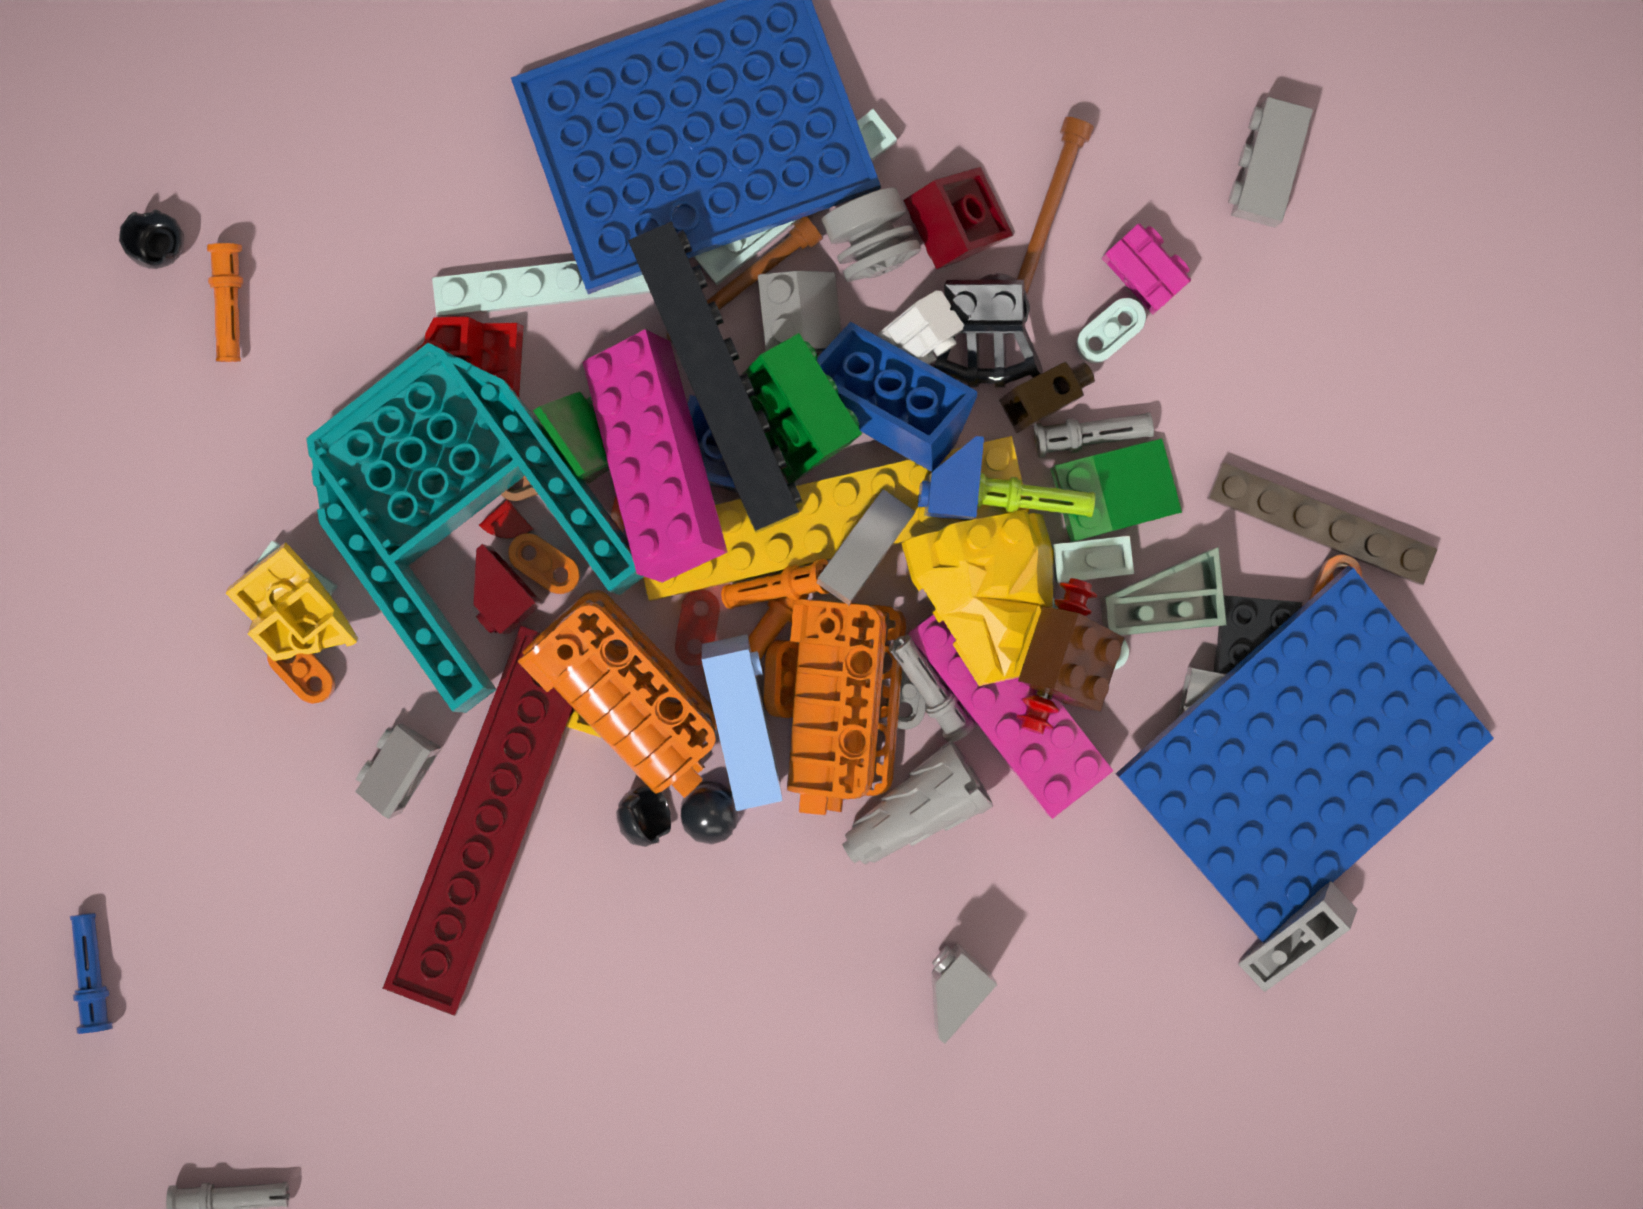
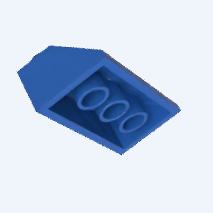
M851 321L817 358V362L825 375H829L836 383L838 396L845 407L852 410L856 415L860 431L931 472L939 466L956 446L977 398L976 390Z

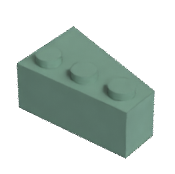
M1219 547L1209 549L1100 598L1103 626L1119 635H1131L1226 625Z

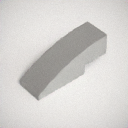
M883 489L820 574L816 583L849 606L913 517L915 511Z

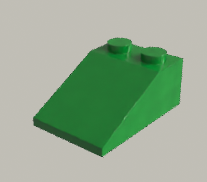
M581 391L543 404L533 410L579 478L589 484L610 470L591 396L586 399Z
M1162 438L1081 458L1050 468L1055 488L1095 493V507L1092 517L1062 513L1070 542L1182 513Z

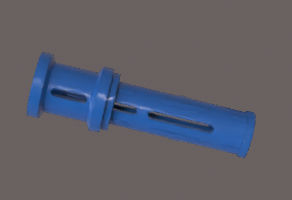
M95 913L70 916L78 989L74 990L75 994H73V1000L78 1002L80 1025L76 1027L77 1034L113 1029L112 1022L108 1021L106 997L109 996V990L106 986H102ZM84 936H86L89 969L87 968ZM88 977H90L91 987H89ZM91 1003L93 1004L94 1019H93V1015H92V1005H91Z

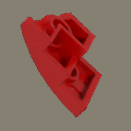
M433 317L425 333V340L417 348L416 352L427 343H430L503 379L517 396H520L523 325L519 323H481L470 317Z

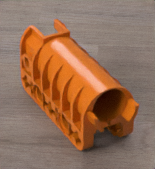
M589 590L584 593L522 651L524 656L518 660L521 666L546 692H549L554 687L655 794L672 785L685 798L703 780L698 773L705 766L699 760L713 748L716 740L717 725L712 704L608 594L600 590ZM601 600L604 603L603 607L596 602ZM612 613H614L618 618L614 619ZM623 627L630 630V632L632 633V637ZM612 640H621L627 646H617L612 642ZM639 641L644 645L643 647L638 644ZM665 670H668L671 674L667 675ZM677 684H680L681 686H683V688L685 689L686 694L683 692V690H682ZM674 697L677 698L680 702L673 703L668 701L666 698Z
M794 600L790 641L799 642L787 791L800 793L799 813L826 815L827 810L842 812L843 799H857L865 795H882L892 785L902 667L890 653V645H885L887 627L885 619L887 613H889V619L894 620L896 624L895 628L888 629L887 641H895L897 638L905 636L906 619L898 608L850 603L848 606L844 602L824 600ZM884 651L892 658L891 669L883 674ZM891 679L890 685H883L882 692L883 697L889 698L888 706H882L880 718H887L886 724L879 722L882 680ZM878 729H880L885 735V745L881 750L876 751ZM884 756V762H876V774L882 776V783L875 784L873 789L875 757Z

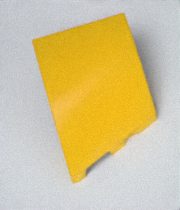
M286 542L227 588L226 594L252 620L247 634L273 661L292 658L300 653L307 655L318 653L323 648L343 644L352 646L358 640L350 623L328 591Z

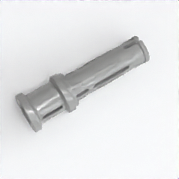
M1149 412L1141 415L1079 423L1078 420L1071 418L1067 419L1066 423L1049 426H1043L1041 423L1034 424L1035 446L1039 458L1046 457V454L1050 452L1070 450L1071 453H1077L1078 450H1082V446L1153 437L1154 435L1153 420Z
M906 635L893 641L889 646L890 653L899 662L910 681L926 702L925 711L929 717L937 720L943 729L944 739L947 742H955L968 735L974 728L975 721L970 715H965L957 703L958 698L955 694L942 685L924 656L917 649L912 638Z
M288 1182L215 1188L214 1184L202 1183L201 1187L178 1189L177 1185H170L167 1189L166 1208L255 1209L288 1207L290 1194H286V1191H289Z

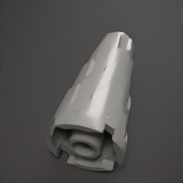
M952 741L941 746L940 750L911 771L908 779L881 798L882 802L852 825V829L845 834L847 841L842 843L854 863L859 860L863 864L875 863L908 844L913 846L942 829L947 831L977 814H983L993 807V802L973 768L967 765L964 761L966 759Z

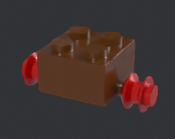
M1070 578L1069 583H1060L1059 586L1065 591V595L1062 599L1054 600L1058 609L1042 607L1018 679L1019 682L1037 690L1036 695H1030L1021 699L1027 705L1025 714H1018L1016 718L1022 720L1021 728L1042 735L1045 728L1054 729L1048 722L1050 714L1059 713L1060 711L1055 703L1051 701L1052 698L1067 705L1101 712L1125 638L1085 617L1092 614V611L1086 606L1087 600L1097 598V594L1091 591L1092 585L1090 583L1075 578Z

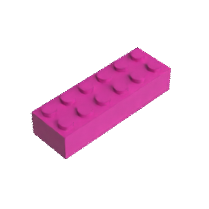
M645 329L583 361L636 573L663 583L727 553L671 341Z
M933 613L907 633L912 638L917 649L928 660L945 685L955 694L959 703L973 718L980 730L1051 819L1113 772V769L1064 706L1054 698L1051 701L1055 703L1060 711L1049 716L1048 722L1054 727L1053 730L1045 728L1042 735L1021 728L1022 720L1016 718V715L1025 714L1027 705L1021 699L1030 695H1036L1037 690L1019 682V678L979 686L953 646V642L956 639L945 622L941 621L939 623Z

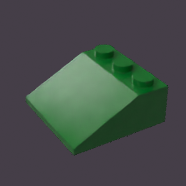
M800 333L761 354L742 373L747 374L756 394L749 397L755 412L762 409L771 428L770 432L765 433L771 448L778 445L787 467L781 469V472L788 483L798 481L862 435L856 415L852 410L845 407L838 396L836 383L829 375H825L817 362V354L809 342L803 340Z

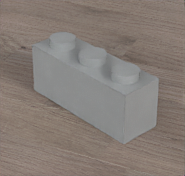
M1267 97L1261 104V107H1254L1248 129L1254 130L1251 144H1244L1238 166L1244 167L1240 182L1234 181L1229 195L1228 203L1234 204L1231 216L1274 228L1283 221L1313 109Z

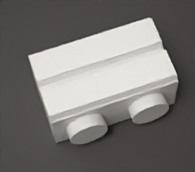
M936 290L914 303L877 335L881 339L930 365L937 360L933 355L934 352L938 357L957 344L953 337L963 330L964 324L956 312L950 310L951 305L942 291Z

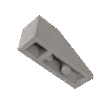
M1330 881L1264 943L1260 941L1239 961L1238 965L1266 992L1349 931L1357 908Z

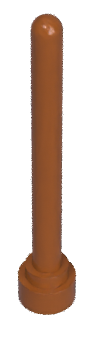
M1065 117L1060 133L1063 135L1061 141L1064 145L1016 279L1024 280V289L1027 294L1078 148H1083L1084 143L1089 142L1094 129L1092 124L1081 119Z
M807 216L792 223L794 228L789 231L790 236L706 300L707 303L715 301L720 310L758 280V275L768 273L798 248L803 250L807 246L810 248L814 247L823 237ZM667 332V340L671 341L670 336Z

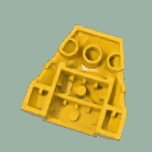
M1022 510L950 524L940 531L925 533L901 543L912 582L918 591L924 589L935 606L936 610L932 612L939 623L944 621L956 639L953 642V646L977 684L983 686L1019 678L1042 607L1053 608V548L1043 515L1037 513L1028 514L1027 511Z

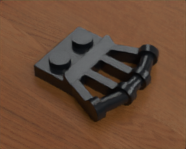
M946 280L944 295L951 305L950 310L955 311L964 324L963 330L959 333L967 334L968 367L947 360L951 351L949 349L937 357L934 368L956 380L967 383L969 387H979V384H995V388H1005L1006 384L1029 375L1034 378L1043 373L1041 362L1025 328L1024 280ZM978 333H994L995 368H980ZM1005 333L1014 334L1025 361L1006 367Z

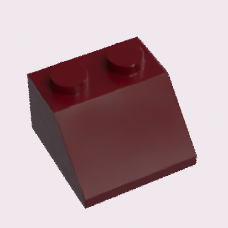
M981 166L936 179L903 200L936 270L961 262L1014 236Z
M481 544L476 549L473 603L480 613L475 617L491 634L493 632L510 634L536 611L543 602L492 546Z

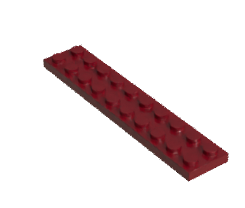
M523 625L520 626L382 988L453 1016H456L564 735L566 725L573 711V707L554 687L549 692H546L518 662L524 656L522 651L541 633Z

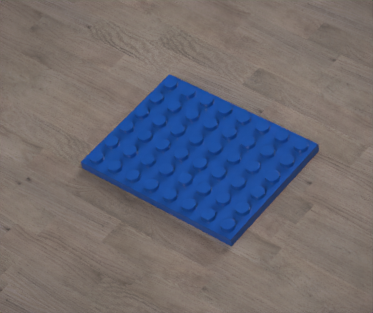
M726 0L511 77L588 294L641 276L642 272L628 240L671 221L676 232L684 230L692 248V251L686 253L688 258L881 189L878 176L812 0Z
M1347 566L1115 774L1258 939L1264 943L1322 887L1330 881L1333 883L1490 743L1494 737L1353 567Z

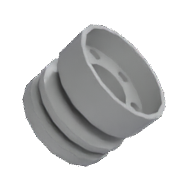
M891 187L878 190L854 199L827 213L822 218V223L831 244L849 242L851 245L837 256L839 264L857 261L843 270L847 282L864 278L871 279L899 268L908 259L921 252L918 240L900 243L914 233L912 226L894 228L892 223L896 222L906 213L896 188Z

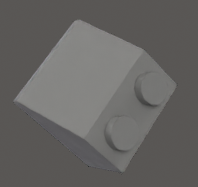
M789 271L758 275L766 351L800 333L803 340L809 342L815 352H823L841 332L835 272Z
M404 724L396 725L394 730L390 727L385 730L376 746L381 749L374 762L368 760L364 764L356 778L360 785L355 792L387 819L403 812L442 749Z
M958 943L952 949L946 946L932 962L935 966L932 971L934 1023L938 1038L944 1044L997 986L993 975Z

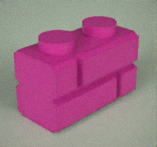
M1138 223L1108 250L1101 259L1150 313L1154 315L1191 281L1187 275L1190 269L1178 255L1174 254L1170 257L1161 247L1164 240L1153 227L1147 226L1144 228Z

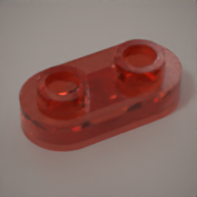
M705 589L689 592L681 605L675 652L683 663L690 666H699L703 663L702 650L698 654L690 653L688 650L689 641L698 639L702 644L716 640L720 603L712 592ZM699 601L706 602L709 607L707 614L704 616H698L694 612V605Z

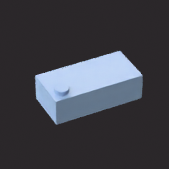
M747 634L702 644L703 668L736 811L783 801L779 773L757 680V675L763 674L758 651L751 652Z

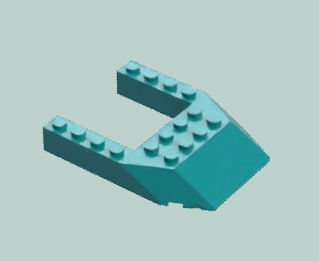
M430 343L420 348L306 438L308 455L312 459L313 464L311 470L313 486L317 489L319 509H317L319 524L453 712L467 713L497 689L409 565L524 476L609 592L621 595L644 577L636 573L627 538L586 482L577 476L545 428L508 383Z

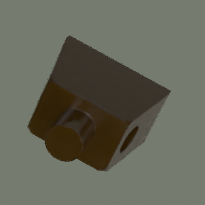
M1065 361L1018 385L1000 398L999 402L1015 432L1019 433L1083 397L1082 389L1095 382L1094 374L1085 362L1070 368L1069 364Z

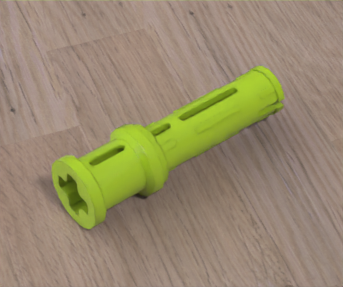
M981 473L977 508H980L982 505L1005 507L1007 512H1014L1020 507L1092 517L1095 507V493L1022 484V481L1018 480L1017 477L1002 480L987 478L984 473Z

